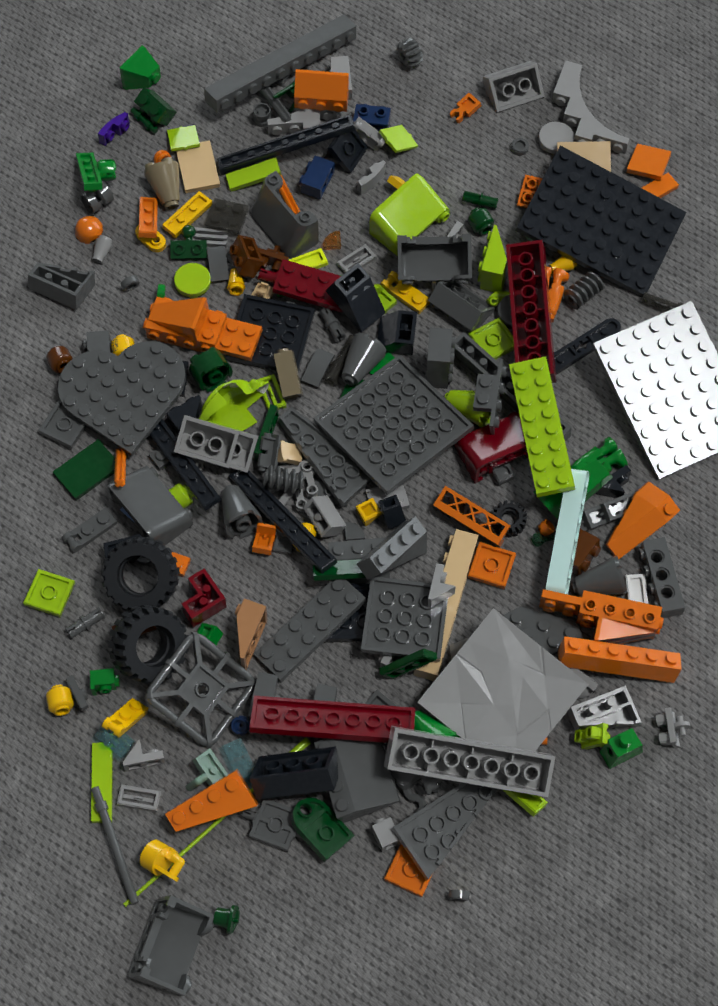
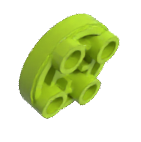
M188 263L176 271L174 283L180 294L193 299L203 295L209 289L211 277L208 269L203 265Z

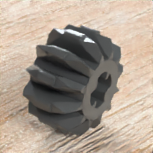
M405 38L396 45L398 58L405 67L409 69L414 68L423 61L422 49L415 39Z

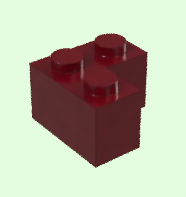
M205 568L188 578L189 587L195 596L181 604L183 613L194 628L225 609L227 605L226 598Z

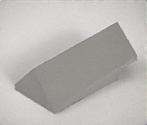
M184 415L174 452L248 473L258 436Z

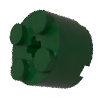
M211 347L190 359L189 372L203 391L204 389H207L208 392L214 391L218 386L226 383L225 380L228 376L231 378L233 374L232 367L216 347Z

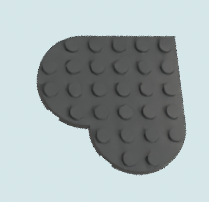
M155 341L136 343L125 349L119 356L102 350L88 351L76 356L64 367L59 377L58 393L63 406L72 416L133 456L181 395L186 382L185 367L182 359L174 349L166 344Z

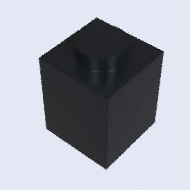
M397 495L378 501L388 529L398 527L406 521Z

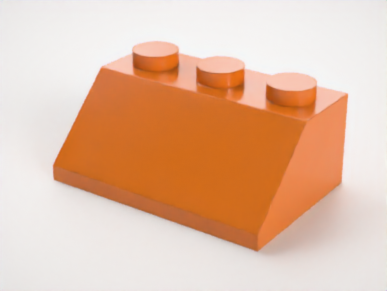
M296 69L295 108L347 112L349 73Z

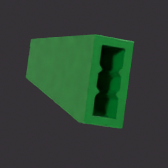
M598 460L577 469L589 471L585 502L613 478L609 473L612 469L605 462L601 464ZM563 492L538 497L558 520Z

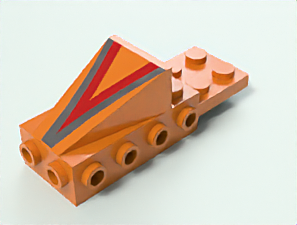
M543 589L539 608H543L546 612L558 611L569 617L577 615L576 623L580 624L581 627H595L594 641L614 644H626L644 639L653 640L655 635L660 633L664 618L660 617L662 611L660 606L586 590L583 591L582 597Z

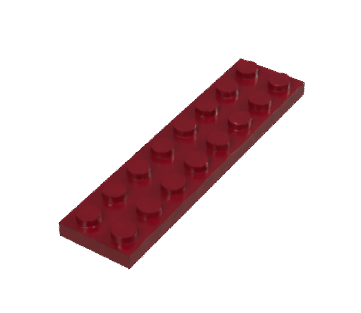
M254 696L250 733L388 743L391 726L414 730L415 708Z

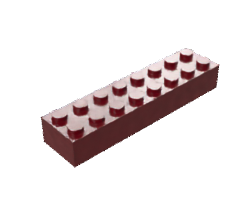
M543 240L507 244L506 252L515 363L546 357L551 381L556 383L547 266Z

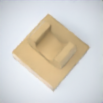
M258 282L251 295L271 299L274 295L272 293L273 287L265 282Z

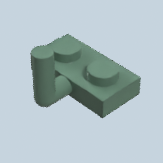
M210 748L192 760L201 775L188 783L186 788L188 791H192L205 781L210 786L228 775Z

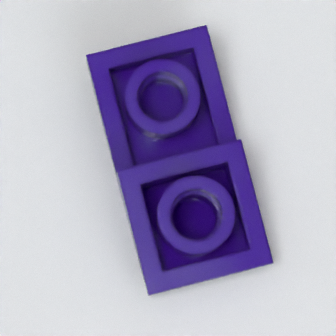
M124 112L105 124L98 132L100 144L106 146L109 141L113 140L115 134L121 136L124 131L128 130L130 126L128 113Z

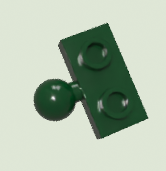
M185 225L182 228L181 233L185 240L170 241L171 260L207 259V240H192L196 234V230L192 225Z

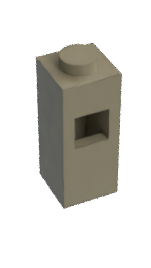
M288 348L277 350L278 353L274 354L283 398L286 400L303 396L294 352Z

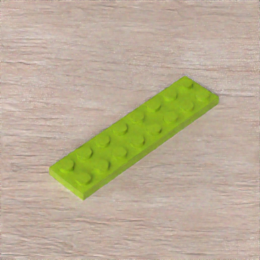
M546 357L509 364L537 497L575 490Z

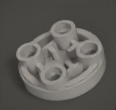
M562 122L547 123L539 132L540 148L552 154L557 153V142L574 141L572 129Z

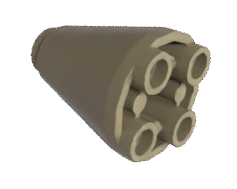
M166 157L162 159V162L146 164L144 170L145 177L162 206L165 207V210L178 208L180 202L178 162L173 161L172 157Z

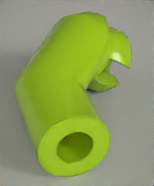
M495 291L489 296L487 303L496 307L502 298L510 294V291Z

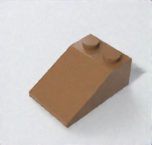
M244 598L242 604H238L235 615H237L236 622L241 666L247 670L268 619L266 606Z

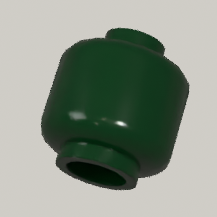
M475 208L470 212L468 223L476 234L485 235L493 229L494 219L487 209Z

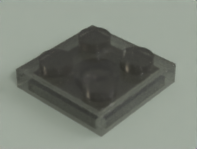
M214 198L205 222V228L226 232V234L235 236L240 235L249 211V205Z

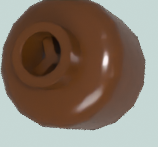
M64 346L53 347L46 356L50 368L55 373H62L64 367L73 359L68 349Z

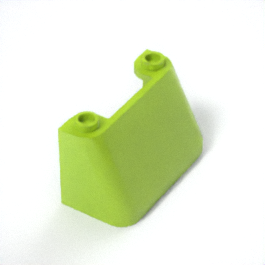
M416 173L372 212L369 220V234L398 256L397 235H407L410 239H412V236L418 237L434 221L438 223L445 222L450 216V210L427 181Z

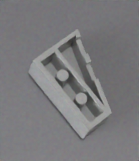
M626 686L574 705L567 711L574 730L584 729L601 723L608 724V728L638 727L642 723Z

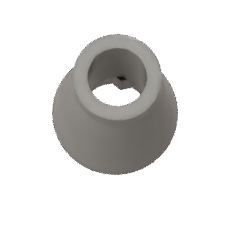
M99 235V238L96 239L92 257L94 262L100 264L103 262L113 247V240L111 238Z

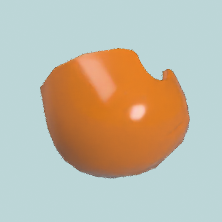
M85 216L79 219L75 227V237L85 244H90L91 241L96 240L103 233L102 223L94 216Z

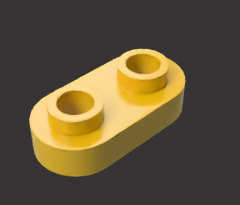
M139 225L136 227V237L152 252H161L166 248V239L158 231L157 238L138 237Z

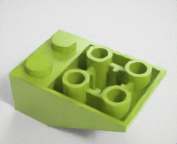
M494 225L492 232L489 231L488 244L484 247L482 255L484 258L483 261H480L478 268L480 289L491 292L502 291L507 258L497 225Z

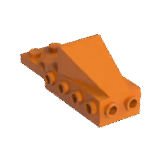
M156 297L155 302L150 306V315L143 324L149 339L199 352L216 347L222 354L248 361L252 360L263 331L262 326L227 318V314L219 310H209L207 298L205 297L173 301L167 297Z

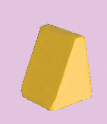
M373 498L356 506V511L365 526L382 514Z

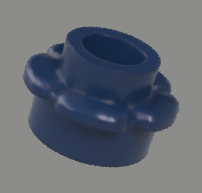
M242 715L235 717L232 720L231 728L235 734L245 735L250 730V721Z

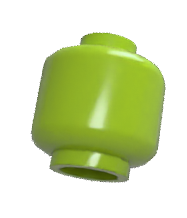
M178 483L169 489V492L183 508L192 504L194 495L186 484Z

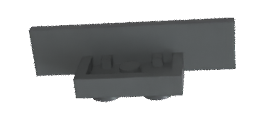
M499 359L497 375L478 374L473 411L491 412L489 424L491 435H495V428H499L500 417L497 416L498 411L502 409L500 394H504L505 384L502 381L503 377L506 378L507 366H504L503 359Z

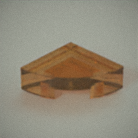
M340 231L332 232L325 238L323 250L341 249Z

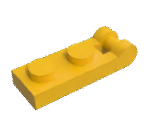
M391 271L388 274V278L380 283L388 293L418 314L430 304L428 301L429 297L412 285H403L402 281H398V274L394 271Z
M132 698L112 716L107 717L102 724V728L113 731V735L120 738L147 714L149 708Z

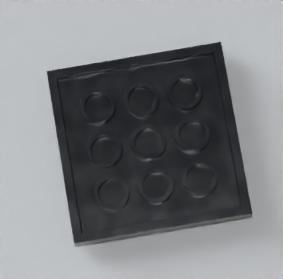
M244 294L236 320L262 326L263 331L251 361L226 355V360L277 370L274 354L278 353L277 350L288 348L294 352L299 372L314 319L315 308Z

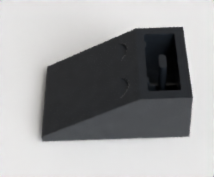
M359 263L325 290L360 333L386 313L370 276Z

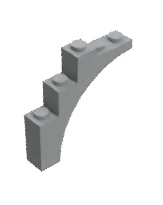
M331 57L330 72L349 73L348 100H352L349 57ZM300 109L290 114L292 120L285 122L281 117L267 119L268 135L292 134L321 124L320 119L331 120L332 118H337V112Z
M565 61L553 92L552 103L558 106H566L563 123L569 127L577 128L574 142L610 141L611 150L616 153L626 154L629 138L616 134L602 125L588 110L582 98L580 90L582 65Z

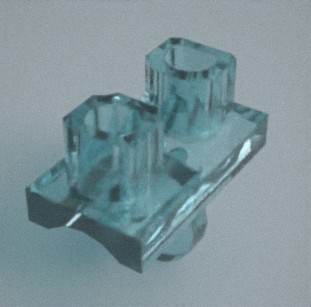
M101 727L95 736L106 747H109L118 756L124 758L135 741L126 733L118 738L113 735V731L105 730Z

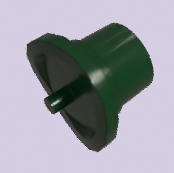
M232 905L231 909L218 907L214 915V925L224 927V929H227V934H232L239 923V907L237 905Z

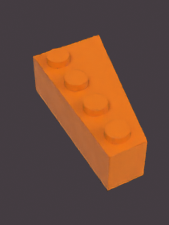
M236 769L169 810L165 815L175 832L256 807L259 803L239 770Z

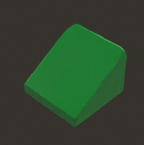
M202 623L197 631L215 645L218 644L223 635V632L217 626Z

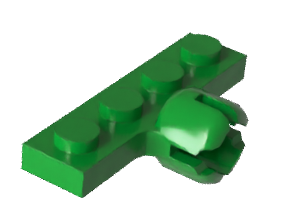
M94 152L76 153V162L84 191L95 192L102 190V181H113L116 179V164L114 160L104 159L96 162Z

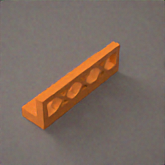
M447 486L443 488L433 504L437 509L499 547L503 544V538L511 525ZM449 492L454 496L455 503L447 505L442 502V499ZM467 503L470 505L471 513L463 515L460 513L458 505ZM485 514L487 523L479 525L476 523L475 515ZM500 523L505 526L499 536L492 532V524Z

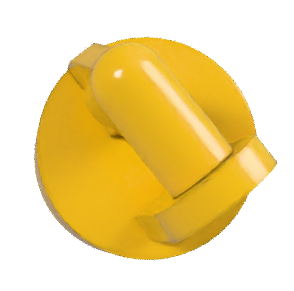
M155 839L147 843L140 854V865L154 875L164 874L178 882L179 878L177 876L185 864L184 858L175 849L160 840Z

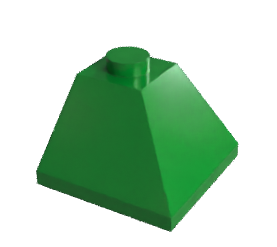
M143 45L119 67L122 86L125 90L141 89L143 87L150 88L161 78L160 66Z

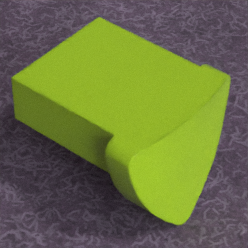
M374 284L384 310L387 313L397 304V300L380 284Z

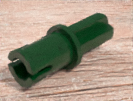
M464 191L462 201L477 204L478 207L481 205L496 209L498 198L485 196L483 193L477 194Z

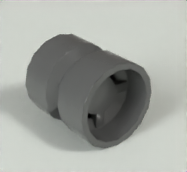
M103 181L102 190L95 192L84 191L80 194L82 203L92 214L100 210L102 205H107L114 200L111 190Z

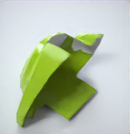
M239 379L221 384L207 397L199 419L244 431L257 423L247 408L264 395L268 389L269 382L255 379L248 382Z

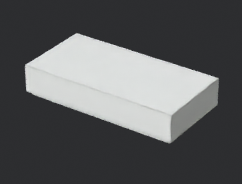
M645 574L625 575L628 591L627 599L648 604Z

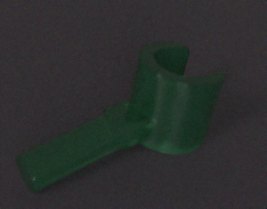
M537 532L531 538L533 544L539 547L547 541L555 540V535L542 537L540 532Z

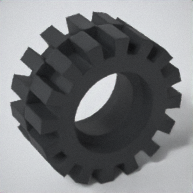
M507 500L503 504L500 502L498 507L495 506L493 515L501 520L502 516L507 513H511L516 517L517 521L511 524L506 533L508 538H511L513 534L514 537L518 536V533L521 534L527 520V513L524 511V507H519L520 503L518 502L516 505L513 504V500H510V503H507ZM496 523L492 527L499 534L505 526Z

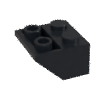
M398 310L380 317L378 340L384 345L386 352L413 355L417 312Z

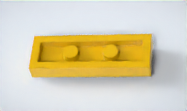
M198 191L162 224L163 229L176 239L181 234L182 228L185 225H191L213 205L212 200Z

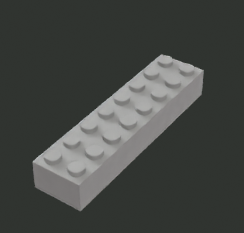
M391 726L384 767L388 770L548 797L555 756L543 752Z

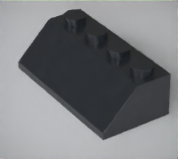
M336 746L259 756L250 777L256 799L268 800L274 797H290L298 794L308 795L314 792L335 790L338 781Z

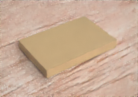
M210 140L199 142L200 147L176 151L185 193L220 187Z
M610 141L557 142V151L561 145L611 172Z

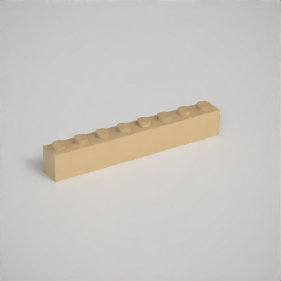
M456 529L454 536L450 535L448 546L451 548L449 553L445 552L443 559L445 564L444 572H447L445 584L454 585L456 589L455 594L448 598L440 662L433 661L414 670V676L435 681L439 676L479 536L477 534Z

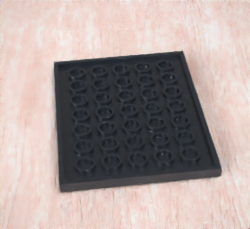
M560 145L515 231L534 241L543 240L545 247L644 298L687 212Z

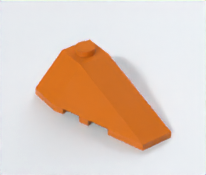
M651 482L645 483L634 493L628 509H625L624 516L619 525H616L606 543L608 549L614 556L618 557V560L665 525L680 511L672 498Z

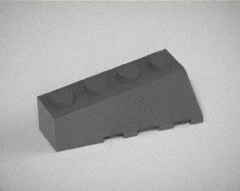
M415 516L401 523L357 563V566L367 580L417 558L427 553V531Z

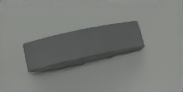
M635 491L583 511L580 529L588 531L623 517L625 509H628Z

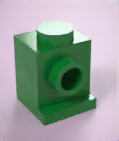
M114 668L90 670L92 695L96 696L98 691L100 693H110L112 690H117L116 687H120L119 675L115 674Z

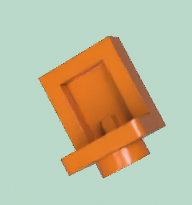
M257 523L252 552L271 555L276 538L275 525Z

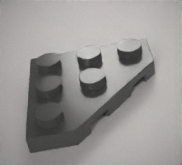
M521 606L503 615L552 655L558 653L564 636L584 639L575 622Z

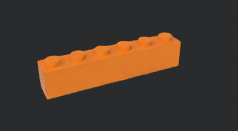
M564 636L558 649V660L568 668L671 683L675 682L681 671L680 653L566 636Z

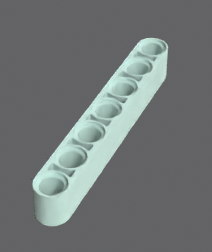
M571 469L575 490L563 492L546 583V590L563 594H568L589 482V471Z

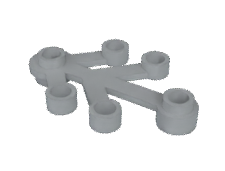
M307 459L301 461L297 467L288 468L289 474L292 469H295L296 475L300 470L303 471L304 479L306 478L308 484V496L314 497L318 495V487L315 485L313 478L316 471ZM280 466L281 471H283L285 467ZM275 484L272 489H268L271 493L278 491ZM291 487L279 499L284 506L293 495ZM312 488L316 490L315 492H309ZM299 489L295 491L297 499L296 508L298 511L304 512L305 510L303 507H299V504L304 503L306 505L307 501L304 499L302 489L300 495Z

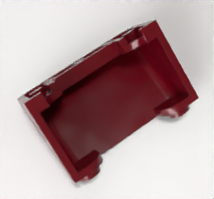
M512 412L500 420L499 428H495V435H491L489 425L468 433L455 443L454 446L474 483L482 481V475L486 472L488 474L492 473L495 467L523 455L528 458L520 415L517 412Z

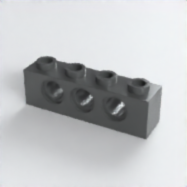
M665 537L642 541L638 554L640 560L644 561L643 572L650 582L648 590L650 595L654 596L655 601L653 605L662 607L660 617L667 618L683 615L685 604ZM651 559H658L659 563H655ZM656 576H662L665 580H658ZM661 594H668L670 598H664Z

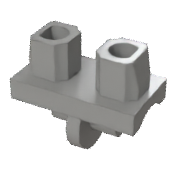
M671 707L665 708L664 713L656 715L658 727L668 726V732L659 733V741L661 745H672L674 748H679L678 731L681 737L686 736L685 730L690 728V722L684 721L683 716H677L678 722H676L675 713L672 712Z

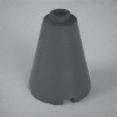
M365 333L354 335L341 375L344 383L350 386L357 385L385 357L386 348L378 339L372 340Z
M228 485L223 489L222 504L224 526L227 535L231 538L238 535L240 538L251 536L256 532L257 523H263L260 513L239 486Z
M613 556L574 577L575 582H572L574 592L579 593V596H582L584 590L604 595L628 593L617 556Z

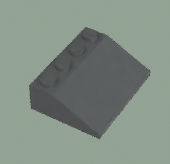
M329 738L314 742L316 749L334 746L337 749L338 781L335 790L329 791L338 820L345 823L400 802L392 772L384 767L386 753L382 742Z

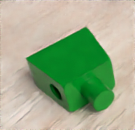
M630 728L610 738L608 744L604 745L600 750V754L608 768L611 769L643 753V745L633 728Z

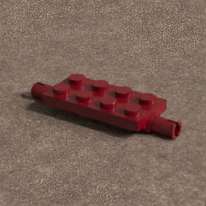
M285 259L282 260L277 273L263 268L260 269L258 279L273 283L272 293L343 313L325 291L333 282L341 277L340 275Z

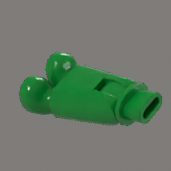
M607 437L604 439L602 447L598 448L595 446L576 460L571 465V469L577 470L595 460H598L601 464L605 462L610 468L613 464L622 468L625 465L628 466V462L620 448L617 449L616 442L611 437Z

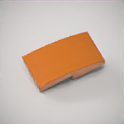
M525 175L517 206L524 208L529 206L543 178Z

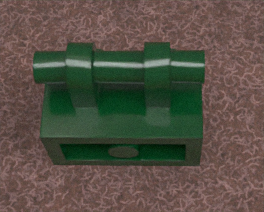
M143 87L134 100L140 107V110L133 107L130 111L137 121H141L144 124V128L153 134L158 132V128L155 126L157 123L167 126L177 113L155 91ZM148 114L151 118L147 119L145 115Z

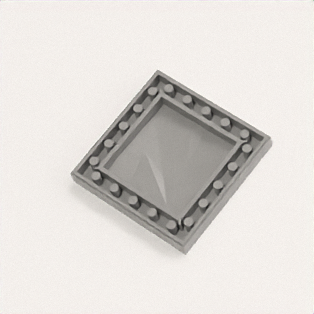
M493 608L417 703L445 726L455 731L460 738L536 751L589 684Z

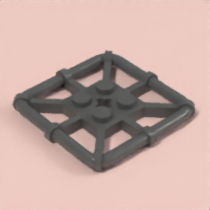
M196 631L191 632L172 657L165 661V666L149 686L145 699H148V702L155 709L172 721L173 726L179 727L199 744L210 748L220 739L232 720L239 716L238 712L254 692L256 680L246 669L233 660L228 652H223L209 639ZM191 643H193L195 665L187 673L176 663ZM200 643L220 659L213 670L202 663ZM226 663L246 681L227 683L217 674ZM171 670L184 679L176 690L156 692ZM204 684L206 686L205 691L207 692L199 694L198 686ZM247 686L232 709L220 700L228 689ZM177 695L187 705L177 716L156 698ZM217 705L226 712L227 716L212 735L209 714ZM192 708L202 715L204 737L183 721Z

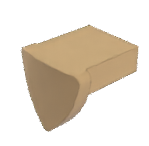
M280 440L281 444L277 457L278 463L299 465L302 461V453L295 444Z

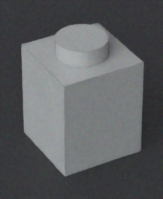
M384 817L380 818L372 825V833L382 853L401 844L392 830L395 825L391 817L387 819Z

